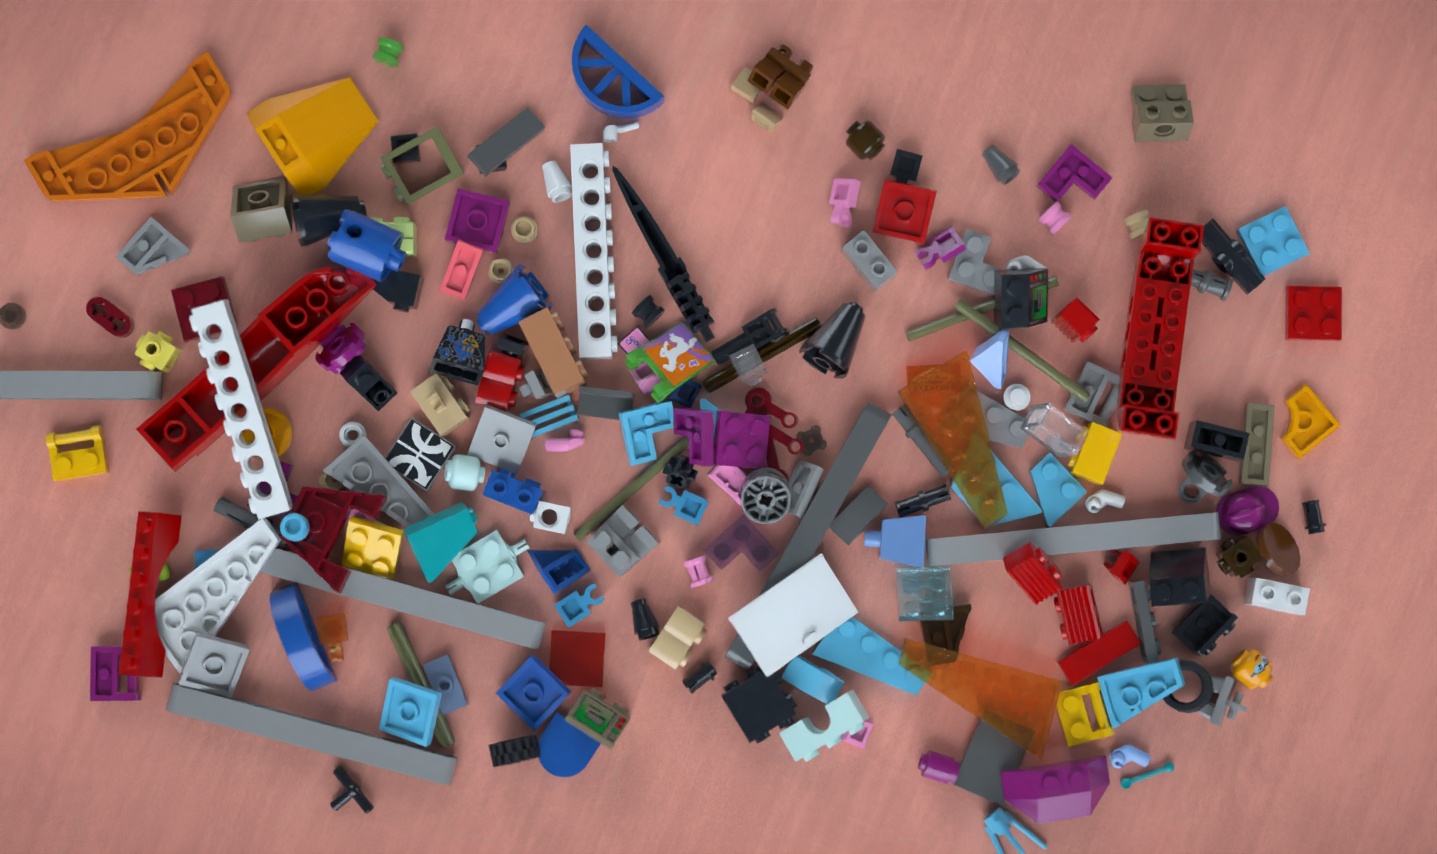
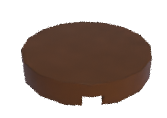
M1269 523L1257 532L1256 542L1259 554L1261 556L1265 555L1268 560L1265 563L1270 570L1281 576L1297 571L1301 559L1299 548L1295 539L1286 528L1277 523Z

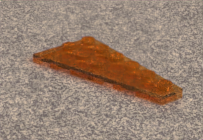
M965 350L898 390V394L983 529H986L1006 517L1008 512L989 442L990 439L969 361L968 350Z
M908 638L904 639L898 665L1042 760L1063 683L1062 680Z

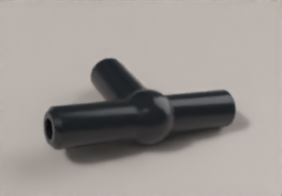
M342 766L337 767L333 774L346 790L330 803L332 809L338 811L353 798L364 813H369L373 810L374 806L363 794L360 785L351 779Z

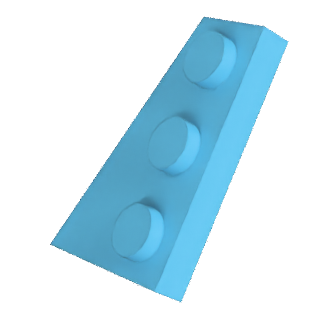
M1178 657L1097 677L1113 729L1185 684Z

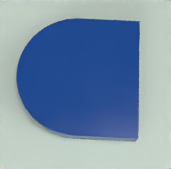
M556 712L539 739L541 756L538 758L542 766L549 773L558 777H571L580 773L587 766L601 743L565 721L566 717Z

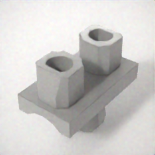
M1211 676L1213 692L1220 695L1216 704L1208 702L1198 713L1210 719L1209 722L1217 726L1221 725L1227 707H1230L1227 717L1233 720L1238 710L1246 713L1247 707L1240 705L1243 694L1236 692L1233 701H1230L1237 681L1226 676V679Z

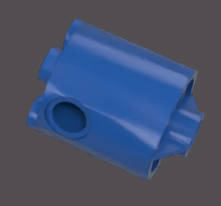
M345 209L340 218L339 224L341 226L338 233L333 231L328 240L327 246L331 247L328 258L379 282L385 280L391 269L398 272L406 257V252L400 249L404 236L403 232L355 211Z

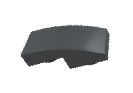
M867 486L832 522L829 528L849 546L867 528L868 524L886 508L888 503L870 486Z

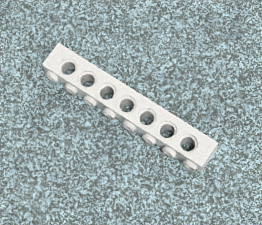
M602 143L571 144L580 360L613 359V352H618L617 336H612V325H616V309H611L610 299H615V283H610L609 272H614L613 256H608V246H613L612 230H607V220L612 219L611 203L606 204V193H611L610 177H605V167H609V151H604ZM588 167H595L598 170V174L596 177L589 179L584 176V171ZM590 193H595L599 196V201L594 205L585 203V198ZM592 219H596L601 223L600 228L594 232L586 229L587 222ZM591 246H599L602 252L599 257L590 258L587 255L588 249ZM593 272H599L603 275L602 281L597 285L588 282V277ZM599 298L604 301V306L600 311H592L589 308V304L593 299ZM595 325H602L605 328V334L600 338H594L590 334L592 327Z
M226 299L192 309L193 315L190 316V322L193 330L199 333L201 342H198L199 350L202 357L207 358L210 367L207 368V375L210 383H215L218 392L215 395V400L219 410H223L226 420L223 421L226 434L232 436L235 445L232 447V453L235 461L240 462L243 470L240 473L244 488H248L251 498L248 499L251 512L253 514L256 513L258 519L289 511L293 507V502L229 301ZM212 324H217L222 330L219 339L213 338L209 333V328ZM221 350L228 352L230 355L228 365H223L218 361V353ZM228 377L237 379L239 386L236 391H231L227 388L226 380ZM236 403H242L246 406L247 414L245 417L236 415L234 411ZM244 429H250L254 432L255 441L253 443H248L243 439ZM253 455H258L263 459L264 465L261 469L252 466L251 457ZM261 481H266L271 485V494L266 495L260 491L259 483Z

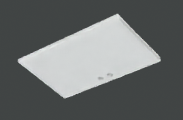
M820 553L728 619L737 630L765 676L768 677L853 617L858 611L824 559L823 554Z

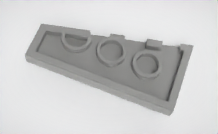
M365 435L360 437L323 470L354 492L382 494L388 497L382 511L405 527L434 515L433 511Z

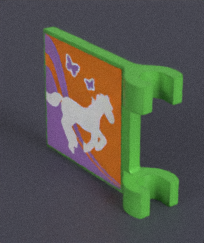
M684 321L679 322L643 347L629 352L626 355L628 359L625 361V364L631 371L645 361L662 381L653 387L654 392L651 393V396L657 403L665 399L674 389L715 363L713 356Z

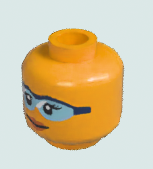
M1256 649L1242 650L1231 663L1233 666L1232 675L1248 689H1254L1258 686L1264 688L1273 678L1270 674L1273 668L1272 663Z

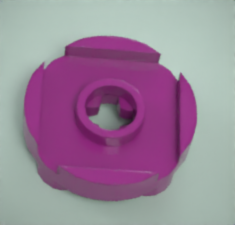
M349 323L351 326L347 328L344 325L338 326L320 344L323 350L321 354L316 352L315 359L326 371L338 374L354 356H359L364 352L366 344L363 342L364 332L355 323Z

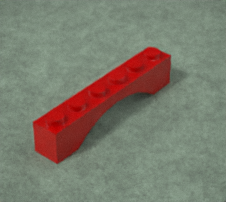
M138 511L119 674L163 678L166 650L160 640L156 626L155 594L162 568L171 551L179 542L182 515Z

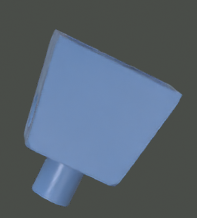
M926 516L881 520L880 531H864V547H879V559L914 567H924Z

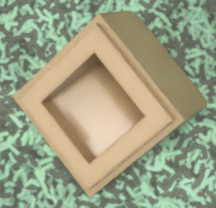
M744 67L732 83L731 90L754 103L761 90L747 81L752 71Z
M761 103L752 111V120L770 133H773L783 120L780 114L764 103Z

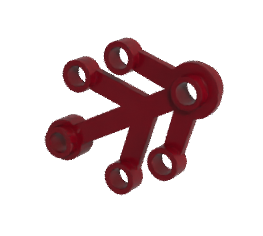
M755 387L746 394L745 404L747 410L745 413L768 415L767 413L780 419L785 428L791 429L797 426L798 416L795 413L786 412L773 404L771 394L766 389ZM758 395L762 397V403L759 406L754 404V398ZM792 415L794 423L789 426L786 424L785 419L787 416ZM770 424L766 455L769 468L780 471L789 482L787 472L780 469L773 439L786 446L788 451L794 455L801 454L804 451L805 445L802 440L792 438ZM795 441L800 444V449L797 452L793 451L791 447Z

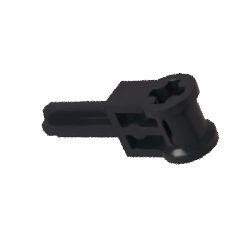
M773 308L742 326L744 333L713 350L711 353L716 363L721 365L753 346L754 350H757L787 333L788 329L783 328L776 316L777 310ZM768 321H770V322L772 323V325H773L775 331L772 330V328H771V326L769 325Z

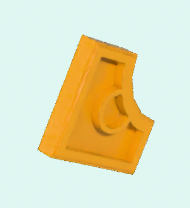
M1307 384L1303 385L1284 401L1289 410L1290 422L1287 432L1282 436L1281 440L1297 459H1301L1341 426Z

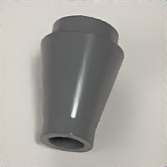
M991 145L983 152L982 156L989 165L997 182L1001 181L1003 185H1006L1020 173V170L1017 168L1018 164L998 150L995 145Z

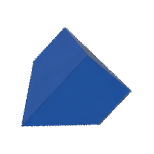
M577 549L527 550L538 572L553 594H558L591 571Z

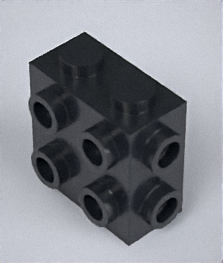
M759 665L747 672L748 678L741 683L736 679L724 686L725 692L721 694L749 743L755 740L757 744L770 737L769 731L776 726L783 729L794 722L792 716L796 715L793 708L797 706L791 694L788 692L784 695L779 687L783 681L777 671L766 677Z

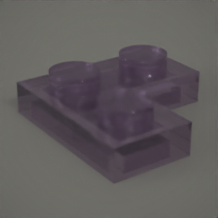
M744 514L703 550L721 570L742 552L759 572L780 554Z

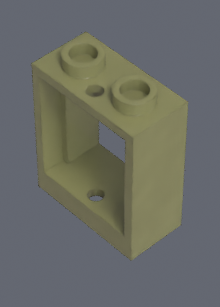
M438 126L381 157L383 163L380 164L384 175L387 179L393 178L397 185L393 188L400 202L405 200L407 205L464 174ZM432 138L451 173L410 195L391 160Z

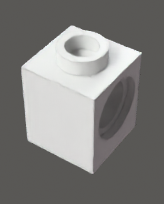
M539 501L534 513L530 515V521L534 522V528L567 535L572 508ZM547 510H554L557 513V521L552 525H547L543 521V515Z

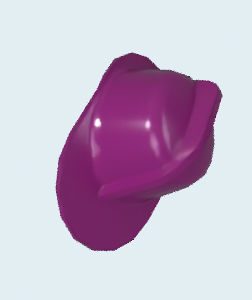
M1262 486L1249 487L1227 495L1219 502L1216 509L1219 515L1220 527L1228 534L1235 536L1260 530L1265 525L1273 523L1277 518L1279 512L1277 497L1271 490Z

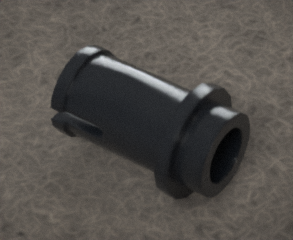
M1319 500L1303 502L1302 506L1307 524L1304 527L1305 530L1308 529V534L1325 532L1324 526L1327 525L1322 520Z
M709 661L706 663L701 662V667L682 680L685 687L689 688L688 690L691 694L695 693L697 689L710 679L713 681L715 679L714 676L718 674Z

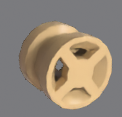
M1148 209L1123 220L1124 224L1130 228L1131 232L1129 235L1131 240L1143 236L1150 216Z

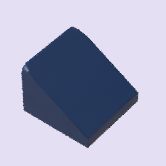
M689 379L674 389L666 398L684 407L691 408L702 385Z

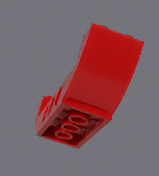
M1152 217L1148 219L1131 283L1119 372L1117 418L1120 432L1176 440L1180 412H1174L1193 264L1194 258L1201 252L1204 225Z

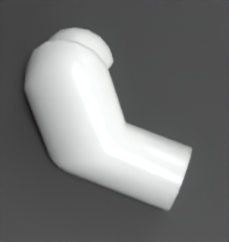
M1027 255L1011 259L1006 265L1007 270L1046 268Z
M1100 489L1088 496L1085 506L1090 513H1097L1106 505L1121 509L1126 497L1106 489Z

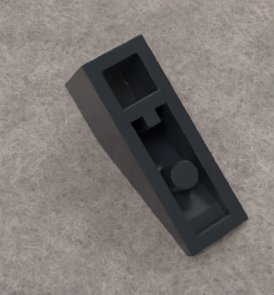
M391 269L383 282L372 279L376 283L373 290L390 304L394 305V310L409 313V309L417 310L424 278L421 275L403 271L396 272Z

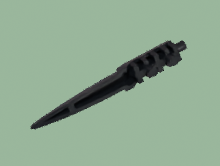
M613 166L612 172L628 207L660 266L658 272L693 334L700 331L706 343L711 341L715 336L709 326L714 323V320L709 315L710 310L708 307L704 306L702 296L697 294L695 284H692L689 280L690 275L681 257L677 258L640 197L618 168Z

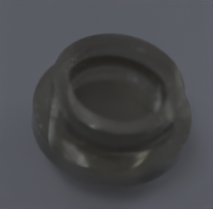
M7 303L1 307L0 324L3 327L14 330L24 324L26 312L21 305Z

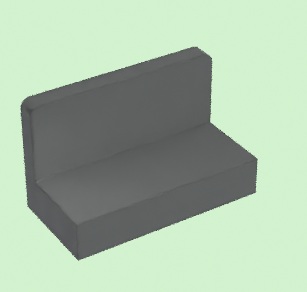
M579 386L580 397L577 415L620 420L619 412L633 409L634 394L632 392Z

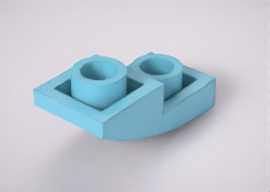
M801 655L796 656L789 662L781 677L793 686L826 704L836 700L845 683L827 669L818 668Z

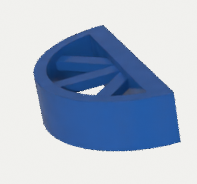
M587 25L583 27L573 47L572 70L581 95L593 108L611 117L630 119L647 115L665 102L664 96ZM587 44L601 58L581 59L585 45ZM612 67L613 69L592 91L587 88L582 80L580 68ZM619 75L622 77L623 106L612 105L598 98ZM630 85L647 101L631 106Z
M294 582L271 592L269 597L270 607L278 635L302 683L310 691H315L338 681L298 583Z

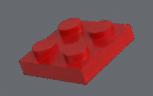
M884 179L872 232L924 244L937 191Z
M1287 286L1285 340L1341 341L1342 287Z

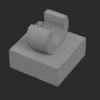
M542 369L532 370L524 375L528 383L519 388L524 398L535 395L536 399H540L553 394Z

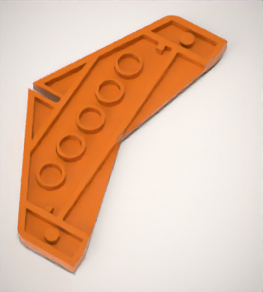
M207 51L197 57L187 67L188 70L159 101L135 125L125 131L52 151L45 150L24 159L44 196L54 202L169 198L156 177L159 174L169 191L174 195L232 97V90L211 54Z

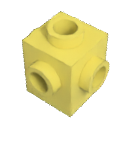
M148 331L146 335L144 334L139 338L136 344L137 350L134 354L141 358L139 363L152 371L158 368L169 373L182 350L171 344L173 338L159 331L156 335Z

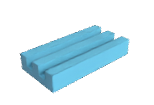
M569 394L519 414L521 418L527 420L530 416L567 403L568 406L532 420L531 422L538 425L565 413H571V417L535 430L532 438L579 420Z

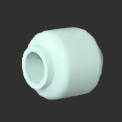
M456 454L451 460H447L444 481H448L452 489L473 491L478 483H483L485 467H480V460L477 457Z

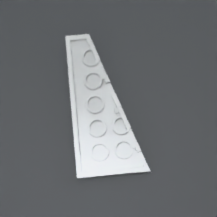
M266 518L259 520L155 599L156 626L160 640L166 650L165 655L179 674L182 671L196 631L212 636L218 634L281 541V538Z

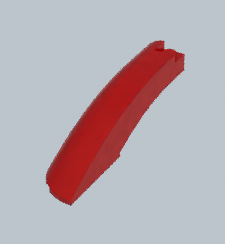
M331 266L320 268L300 278L258 314V317L240 334V339L260 401L291 374L373 290L376 283L371 278L347 267L346 269L331 268ZM223 351L218 356V361L223 365H228L230 362V355L226 351ZM209 366L136 428L174 472L178 471L195 455L199 456L226 433L223 424L226 417L224 411L219 410L215 400V395L218 392L215 383L211 384L207 375V368H210ZM228 377L226 380V386L229 390L236 391L239 384L236 378ZM242 403L235 404L234 411L236 415L244 417L247 414L246 406Z

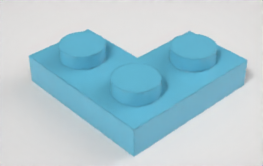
M670 400L618 413L629 465L633 466L657 459L652 433L674 428L673 405Z

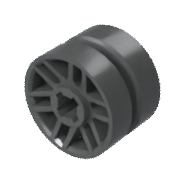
M762 467L751 471L745 477L741 486V505L744 513L751 520L760 524H772L781 520L787 514L791 504L790 486L787 478L780 471L769 467Z

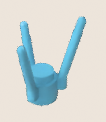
M999 807L983 820L987 825L984 829L990 836L998 854H1004V851L995 833L998 836L1004 834L1020 854H1025L1024 849L1009 831L1012 827L1010 823L1043 849L1048 847L1039 837L1017 821L1008 810L1003 812Z

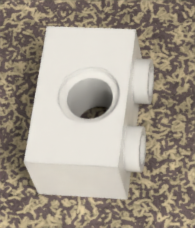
M1248 578L1244 604L1294 615H1305L1310 588L1261 578Z

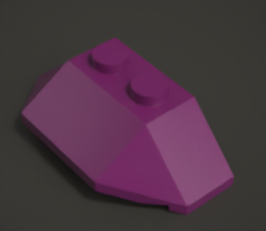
M1105 755L1000 772L1003 798L1037 824L1091 816L1110 784L1107 757Z

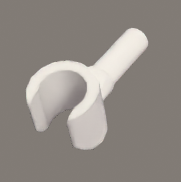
M638 122L623 126H606L603 131V141L606 143L617 142L618 133L639 128Z

